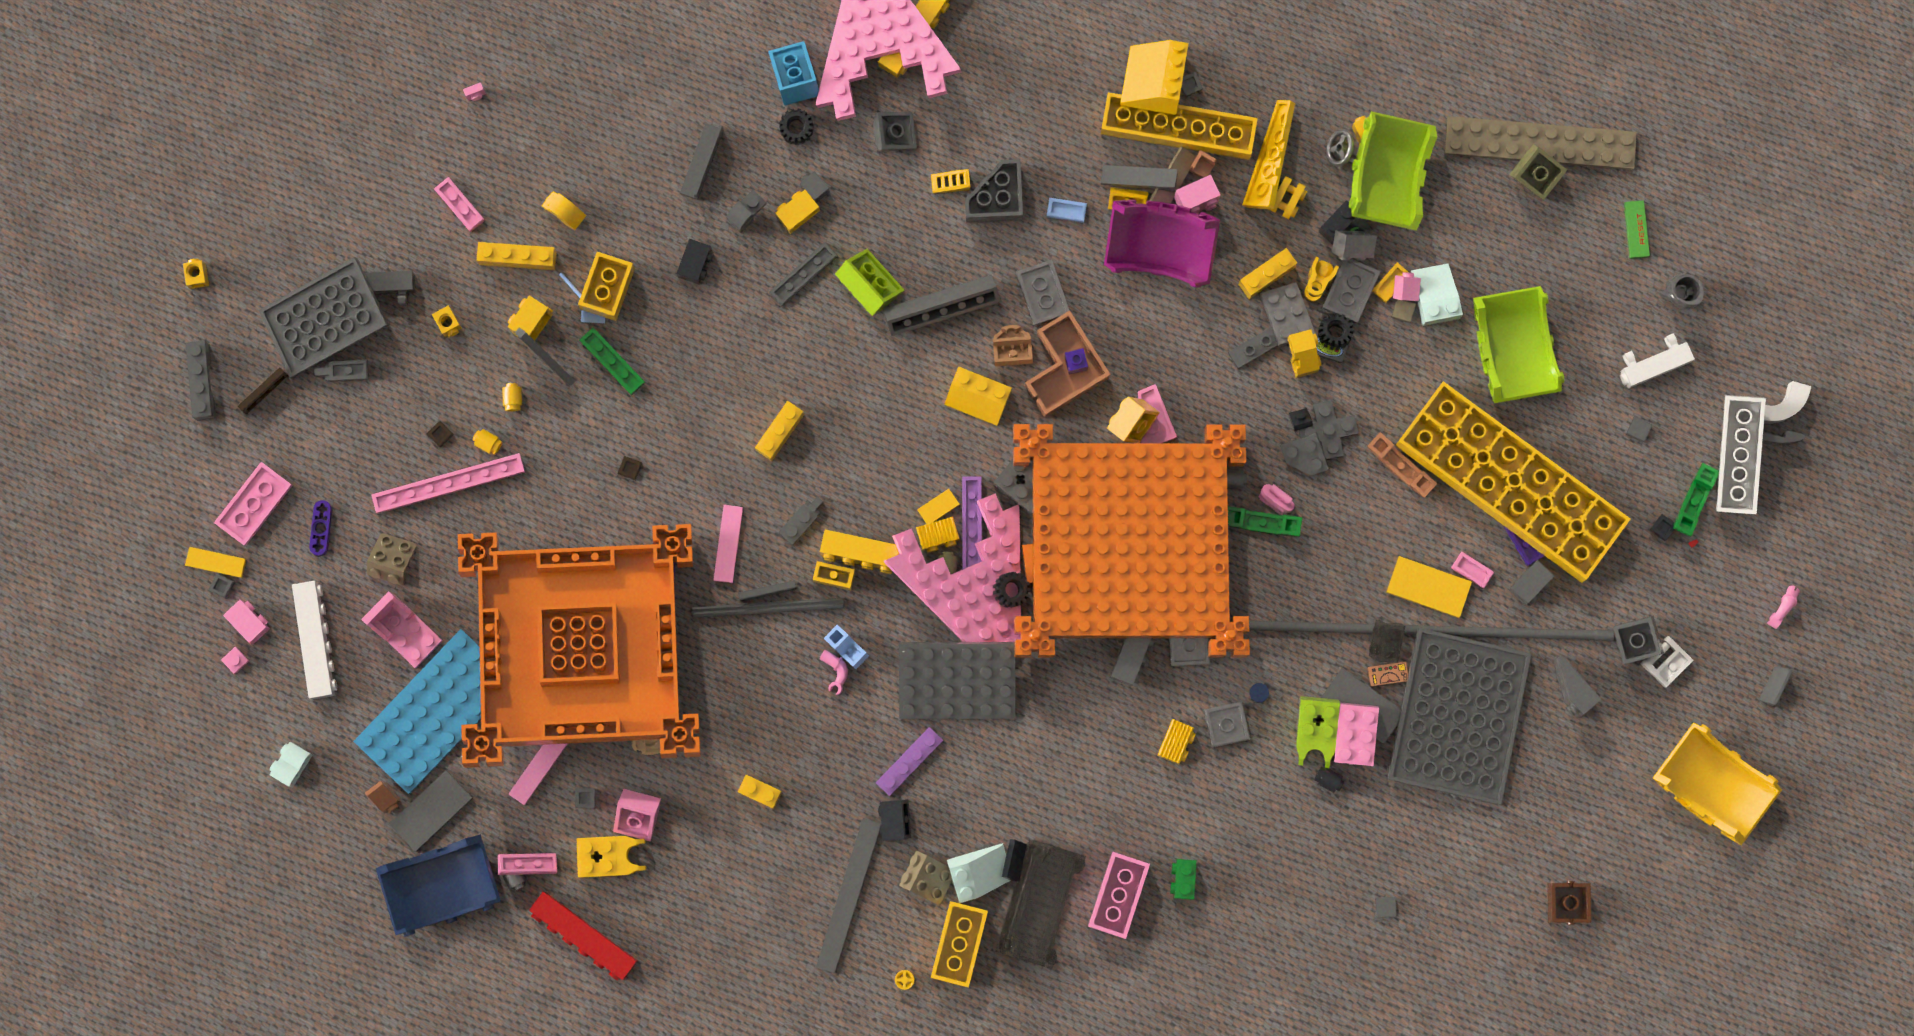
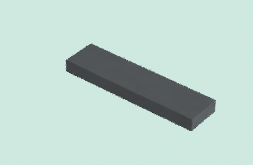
M824 242L769 291V294L781 307L784 306L832 263L838 255Z
M519 327L515 334L565 383L572 386L575 380Z

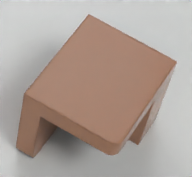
M1200 150L1191 165L1190 172L1201 178L1207 177L1214 168L1217 159Z

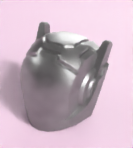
M1684 273L1672 277L1667 282L1666 289L1660 291L1659 294L1661 297L1671 301L1679 309H1690L1701 303L1704 291L1700 280Z

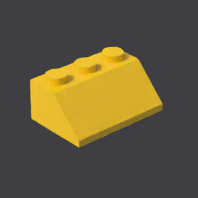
M958 367L944 405L998 426L1012 388Z

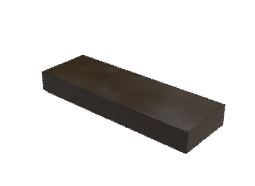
M279 367L238 405L239 409L248 414L285 380L288 374Z

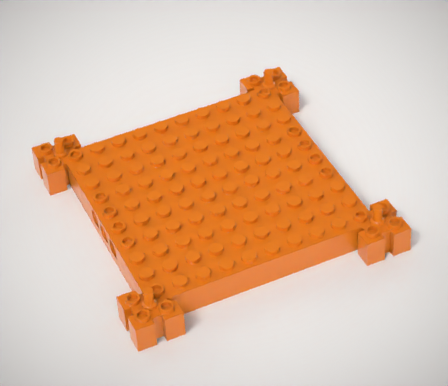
M1014 424L1013 443H1019V447H1014L1013 466H1029L1030 461H1032L1034 622H1031V616H1015L1014 634H1020V639H1016L1014 642L1015 658H1030L1031 652H1038V658H1053L1055 656V639L1049 638H1214L1208 642V658H1224L1226 652H1231V658H1247L1250 655L1249 639H1244L1243 634L1249 632V616H1233L1230 622L1227 461L1228 467H1243L1246 464V447H1240V444H1243L1246 440L1245 425H1229L1227 430H1222V425H1206L1204 429L1205 444L1052 443L1053 424H1037L1036 430H1030V424Z
M691 524L676 525V530L670 531L668 525L652 526L653 544L514 551H499L497 532L481 533V539H475L474 534H458V551L460 555H464V557H458L460 577H476V571H478L481 730H479L477 724L461 725L462 742L464 745H468V748H462V764L464 768L480 767V761H486L488 767L504 766V750L502 747L654 739H660L661 758H677V752H684L685 757H701L700 738L694 737V734L700 733L699 714H683V720L679 718L674 562H677L678 568L693 567L692 546L687 547V545H692Z

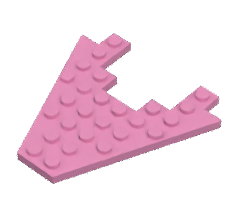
M842 0L816 106L821 108L834 104L838 121L856 117L850 82L868 78L866 60L901 52L904 68L922 64L927 96L929 98L947 94L944 77L961 73V69L911 0Z
M996 493L977 501L991 537L975 543L982 562L950 574L944 557L926 564L912 528L892 536L899 555L885 560L884 563L962 642H1015L1016 639H1020V634H1014L1015 616H1021V605L1012 608L1004 607L1005 605L999 604V600L996 601L995 597L997 595H993V591H995L993 585L996 584L995 581L1000 578L999 576L1009 572L1020 573L1019 505L1003 511ZM1012 582L1006 585L1007 595L1015 597L1018 593L1017 585Z

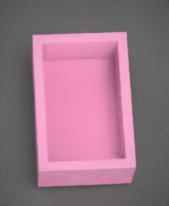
M1340 703L1334 762L1366 766L1374 765L1379 706Z

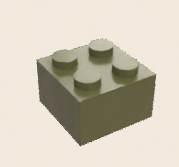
M1532 145L1509 175L1535 196L1544 200L1567 169L1541 148Z

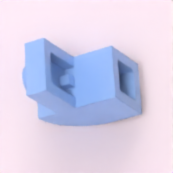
M838 625L824 638L855 669L869 657Z

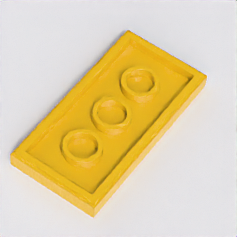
M1399 556L1386 593L1460 618L1472 582Z

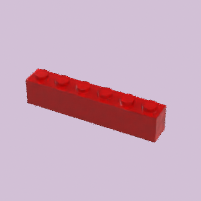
M544 891L529 909L533 913L531 915L532 918L539 923L544 921L548 924L546 927L554 934L560 933L564 936L562 938L564 942L570 946L572 944L576 945L579 948L578 952L586 958L588 955L595 959L593 963L601 969L607 968L610 971L609 975L617 981L619 979L625 980L638 962V960Z

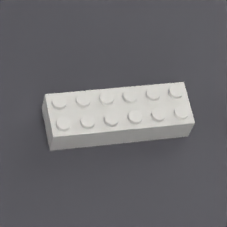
M1725 395L1716 511L1757 513L1766 402L1764 397Z

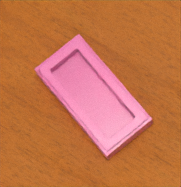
M1464 552L1459 554L1451 569L1483 589L1494 574L1492 570Z

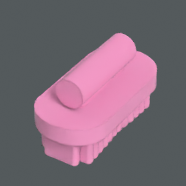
M1270 484L1263 486L1258 496L1259 500L1271 507L1279 515L1283 516L1292 512L1294 503L1291 500L1293 498L1274 484L1273 486Z

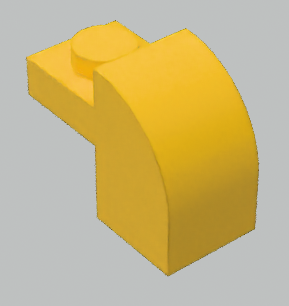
M554 191L542 204L545 210L555 215L573 230H576L586 217L571 201Z

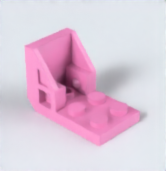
M388 592L361 619L394 647L414 668H417L443 641L391 592Z

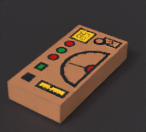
M1406 662L1367 668L1370 687L1407 682L1408 670Z

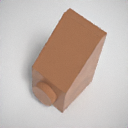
M383 781L378 782L365 792L369 799L383 813L393 812L399 807L397 804L401 802L389 784Z

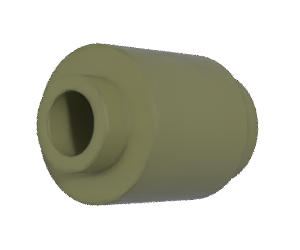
M943 552L939 558L944 557L950 574L956 573L958 556H954V552Z

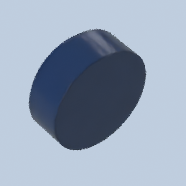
M1262 683L1254 684L1249 691L1250 698L1256 703H1262L1268 698L1269 689Z

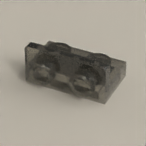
M1376 620L1373 628L1372 642L1369 647V656L1378 662L1398 663L1406 626L1402 623H1385L1381 620Z

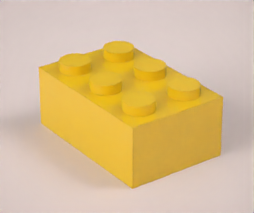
M597 252L578 303L580 310L617 321L635 271L634 264Z

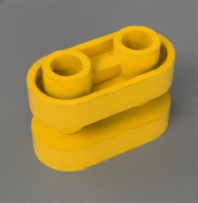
M1285 176L1277 191V201L1274 209L1268 210L1276 213L1279 208L1284 211L1282 217L1289 220L1290 217H1295L1299 209L1296 205L1299 200H1304L1307 191L1304 190L1306 186L1301 183L1297 187L1290 185L1292 179ZM1286 191L1293 194L1288 204L1282 202Z

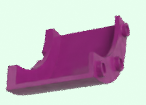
M1136 200L1113 201L1104 266L1111 269L1114 273L1141 271L1150 272L1157 276L1166 275L1185 281L1196 288L1208 285L1211 279L1220 220L1204 212H1201L1200 215L1192 213V208L1171 203L1147 201L1146 204H1136Z

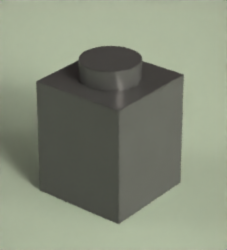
M815 171L811 174L807 173L801 178V188L806 190L816 203L830 192L829 187Z

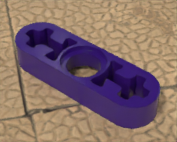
M324 500L316 502L313 508L309 548L311 553L316 556L325 555L329 546L332 506ZM323 504L326 508H328V510L324 511L323 517L327 518V521L322 519L317 520V517L321 518V512L318 511V508H321ZM319 523L326 525V530L322 534L316 532V526ZM315 536L325 537V540L321 539L320 541L324 548L320 549L319 552L314 549V546L318 545L319 539H315Z

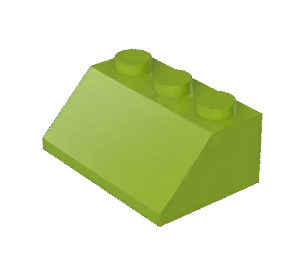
M868 249L846 260L835 273L841 283L847 287L872 316L882 311L905 291Z

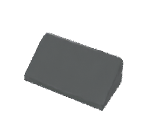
M1778 666L1774 667L1759 700L1771 707L1777 705L1792 675V670Z

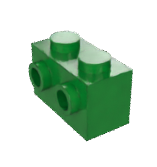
M1176 859V863H1172L1171 874L1175 875L1174 882H1171L1170 894H1173V898L1194 900L1197 860Z

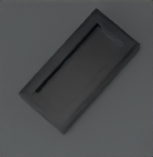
M1010 839L1002 873L1003 878L1019 882L1027 844Z

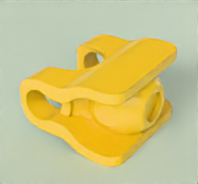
M1319 257L1315 258L1309 270L1308 284L1304 291L1305 298L1311 302H1316L1321 298L1325 288L1330 285L1339 268L1337 265L1333 268L1326 261H1318ZM1312 287L1317 288L1318 291H1314Z

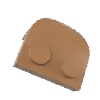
M1008 325L1002 327L1001 331L994 335L995 366L1033 364L1029 332H1025L1020 326Z

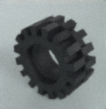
M791 109L790 112L786 111L785 115H782L779 128L785 141H789L790 144L795 143V145H799V143L804 144L813 135V121L805 110ZM792 121H801L804 124V129L800 133L791 132L789 125Z
M1332 313L1328 317L1325 316L1318 329L1320 343L1324 342V347L1326 348L1329 345L1330 350H1333L1334 347H1336V350H1339L1340 347L1344 349L1346 344L1350 343L1354 328H1352L1353 323H1349V318L1344 319L1345 315L1343 314L1339 317V313H1335V316ZM1337 326L1342 329L1343 335L1333 337L1329 334V328Z
M1009 572L996 579V584L993 585V588H995L993 595H997L995 599L1000 601V605L1012 608L1022 605L1029 598L1028 592H1031V588H1028V585L1030 583L1025 581L1027 578L1025 576L1022 577L1021 573ZM1009 582L1016 584L1018 587V593L1015 597H1010L1006 593L1005 588Z

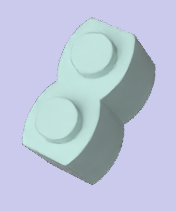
M289 742V744H285L282 747L280 759L278 761L275 760L271 765L270 776L292 788L310 761L312 754Z

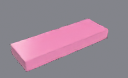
M449 177L434 188L470 232L485 221Z
M556 853L498 854L497 856L498 875L557 873Z

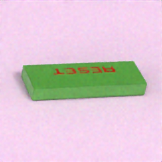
M1644 200L1624 202L1629 258H1647L1650 256Z

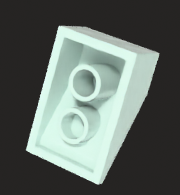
M1449 264L1411 270V273H1414V277L1421 278L1419 301L1417 303L1422 326L1457 320L1462 317L1461 303Z
M1003 843L947 860L959 903L979 898L1011 881L1002 877L1006 859Z

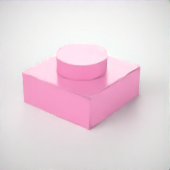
M481 83L463 89L468 101H477L482 98V95L486 94Z
M234 647L221 659L234 674L249 662L237 647Z

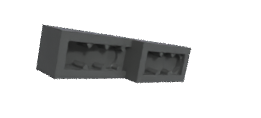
M1103 165L1101 185L1133 189L1141 187L1175 192L1178 169Z

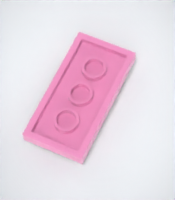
M261 462L214 523L246 546L293 485Z

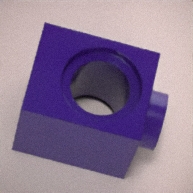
M1084 348L1065 352L1064 358L1069 375L1088 370Z

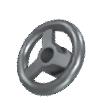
M1345 129L1335 131L1329 138L1326 147L1328 161L1333 166L1339 167L1346 164L1354 152L1353 137ZM1342 135L1336 146H1333L1335 139ZM1332 153H1339L1341 160L1336 161Z

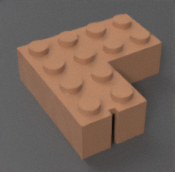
M1070 311L1037 330V336L1055 364L1025 382V387L1033 400H1036V405L1046 418L1108 380L1111 374ZM1084 348L1088 370L1069 375L1064 358L1065 352Z

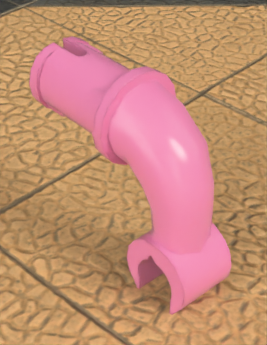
M1795 586L1788 587L1786 594L1782 597L1779 609L1770 616V620L1767 622V624L1775 629L1779 627L1783 618L1797 604V596L1800 590L1798 588L1794 590Z
M824 650L820 660L833 667L834 671H837L836 681L829 685V691L834 686H837L838 691L836 695H839L843 691V684L848 676V668L843 657L839 658Z

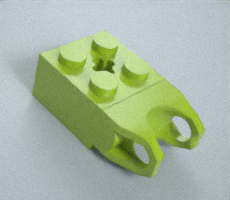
M1300 696L1296 748L1299 754L1298 765L1303 766L1306 754L1310 750L1317 749L1324 755L1325 768H1330V760L1336 749L1340 709L1339 700ZM1321 715V718L1324 719L1320 723H1316V720H1313V718Z

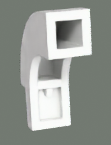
M1794 381L1789 383L1785 398L1780 404L1774 406L1765 405L1764 424L1785 421L1800 411L1809 397L1811 386Z

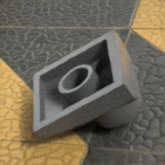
M877 112L873 121L875 145L880 152L887 153L889 151L917 149L913 112Z

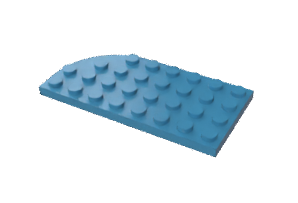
M460 629L353 741L409 795L462 740L461 725L477 724L481 720L480 647Z

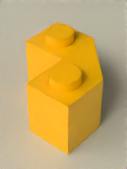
M1312 329L1289 335L1287 339L1292 353L1291 363L1295 377L1298 378L1317 373L1322 365L1317 353L1316 345H1318V339L1316 334H1313Z

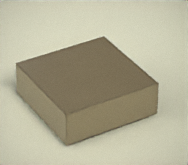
M1397 299L1391 318L1410 323L1416 304Z

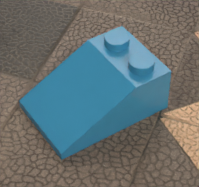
M804 41L768 51L784 106L818 96L817 80Z

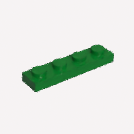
M594 327L579 340L631 396L645 384V381Z

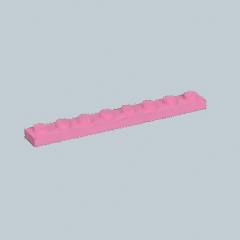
M518 453L372 494L375 511L379 514L525 473L521 455Z

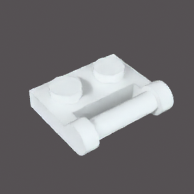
M1669 636L1663 640V651L1665 653L1671 648L1674 652L1657 669L1653 664L1662 655L1650 657L1647 660L1644 659L1640 663L1665 688L1693 661Z

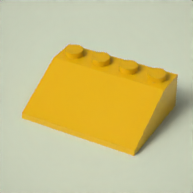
M1166 40L1130 46L1120 105L1176 115L1189 43Z

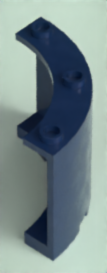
M481 834L465 838L441 849L431 850L410 859H402L376 868L395 935L404 934V937L416 934L415 930L443 921L449 924L458 921V916L479 909L487 911L495 908L494 904L501 902Z

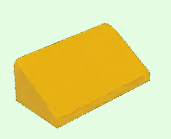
M1111 187L1108 209L1112 210L1113 201L1136 200V204H1146L1148 192Z

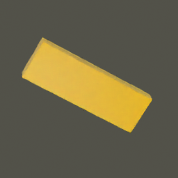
M189 547L185 566L242 578L247 559Z

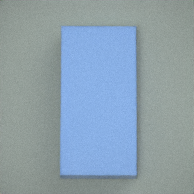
M1049 198L1047 217L1084 223L1087 203Z

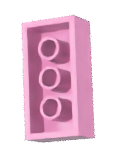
M1112 852L1088 927L1126 939L1150 864Z

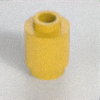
M508 383L506 387L502 388L505 411H520V406H522V387H519L517 383Z
M485 429L478 430L473 437V441H475L474 446L489 454L493 453L496 455L503 443L499 440V437Z

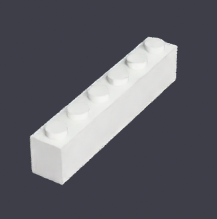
M316 581L292 584L308 697L313 700L335 696L337 682L332 677V672L335 669L333 660H330L329 657L332 648L330 641L327 642L326 634H329L327 622L324 623L323 615H326L325 605L321 604L320 596H323L322 586Z

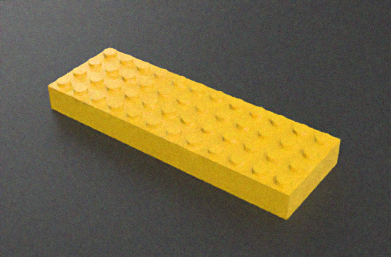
M1444 381L1395 445L1581 583L1587 580L1630 521L1628 516Z

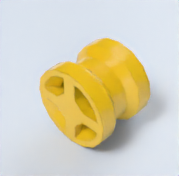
M902 970L895 976V984L900 989H909L914 984V975L908 970Z

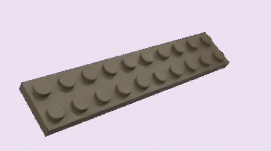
M1448 116L1444 155L1520 161L1530 147L1535 145L1560 164L1634 170L1637 132Z

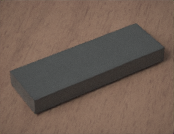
M795 580L738 592L740 601L743 602L793 591L797 587Z

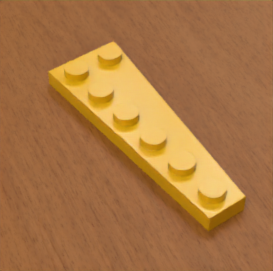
M1277 100L1242 204L1246 208L1274 209L1295 103L1291 100Z

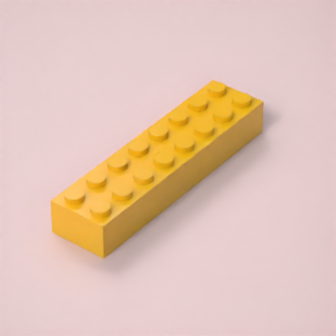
M1108 92L1101 135L1177 148L1183 147L1194 151L1201 150L1206 153L1250 160L1258 118L1179 104L1176 115L1122 106L1120 105L1122 95Z

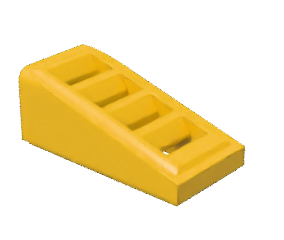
M969 169L931 174L933 194L970 190ZM960 176H963L964 184L960 185ZM952 177H956L955 186H953ZM941 178L942 188H938L937 179ZM945 178H948L949 187H945Z

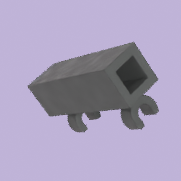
M413 271L365 273L375 295L398 294V304L400 306H408L407 293H416L415 274Z

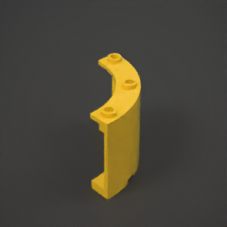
M1693 723L1654 775L1653 779L1666 792L1673 793L1675 795L1674 799L1709 826H1716L1721 830V834L1742 846L1782 791L1781 787L1777 784L1779 781L1771 775L1766 776L1741 760V755L1733 750H1728L1711 734L1712 730L1703 724L1699 726Z

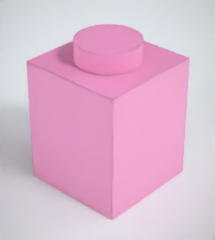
M1403 272L1402 276L1395 275L1393 298L1419 301L1421 278L1414 277V273Z

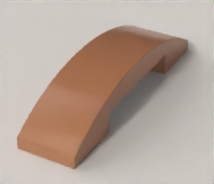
M1381 432L1367 446L1390 471L1423 498L1437 485L1429 475L1418 469L1398 451L1394 444Z

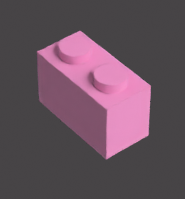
M239 600L223 616L250 644H254L270 629L266 625L268 621L261 614L258 616L254 612L255 607L248 600L246 602Z

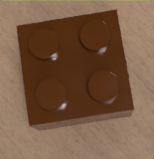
M1575 881L1547 883L1548 923H1567V925L1591 923V883H1575Z

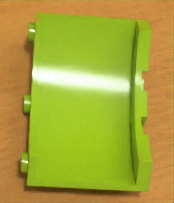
M1371 111L1369 118L1364 120V132L1357 158L1354 159L1352 164L1354 174L1349 208H1352V216L1417 231L1423 218V197L1419 196L1420 188L1424 187L1427 172L1423 168L1425 160L1430 159L1438 137L1436 126Z
M1541 286L1473 298L1475 321H1478L1479 331H1476L1484 374L1489 376L1488 388L1494 403L1562 391V383L1565 382L1564 374L1559 371L1553 352L1554 339L1549 333L1546 304L1549 303L1547 293L1543 292Z

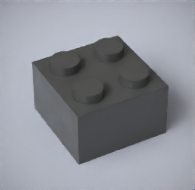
M1654 615L1613 627L1623 664L1664 653Z

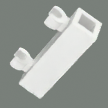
M1673 333L1664 338L1669 350L1636 363L1632 351L1625 353L1622 357L1628 367L1620 371V379L1623 385H1627L1629 389L1691 363L1694 357L1688 343L1685 342L1678 345Z

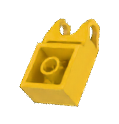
M628 836L577 838L578 877L625 876L637 871H645L646 866L635 865L628 858L630 849L639 844H645V839H633ZM596 852L603 856L602 859H599L600 862L598 863L593 858Z

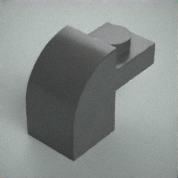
M752 190L732 207L727 215V220L742 233L754 221L753 217L767 203Z

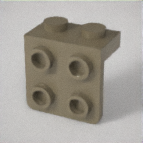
M380 534L367 560V575L403 586L406 581V568L415 552L416 544L388 534Z
M916 851L910 859L908 869L903 874L899 886L939 905L952 882V876L949 866Z

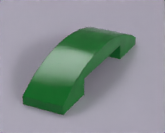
M1704 463L1701 464L1684 498L1673 529L1690 537L1692 536L1705 501L1719 475V470Z
M1228 506L1229 527L1267 534L1300 537L1303 517L1282 516Z

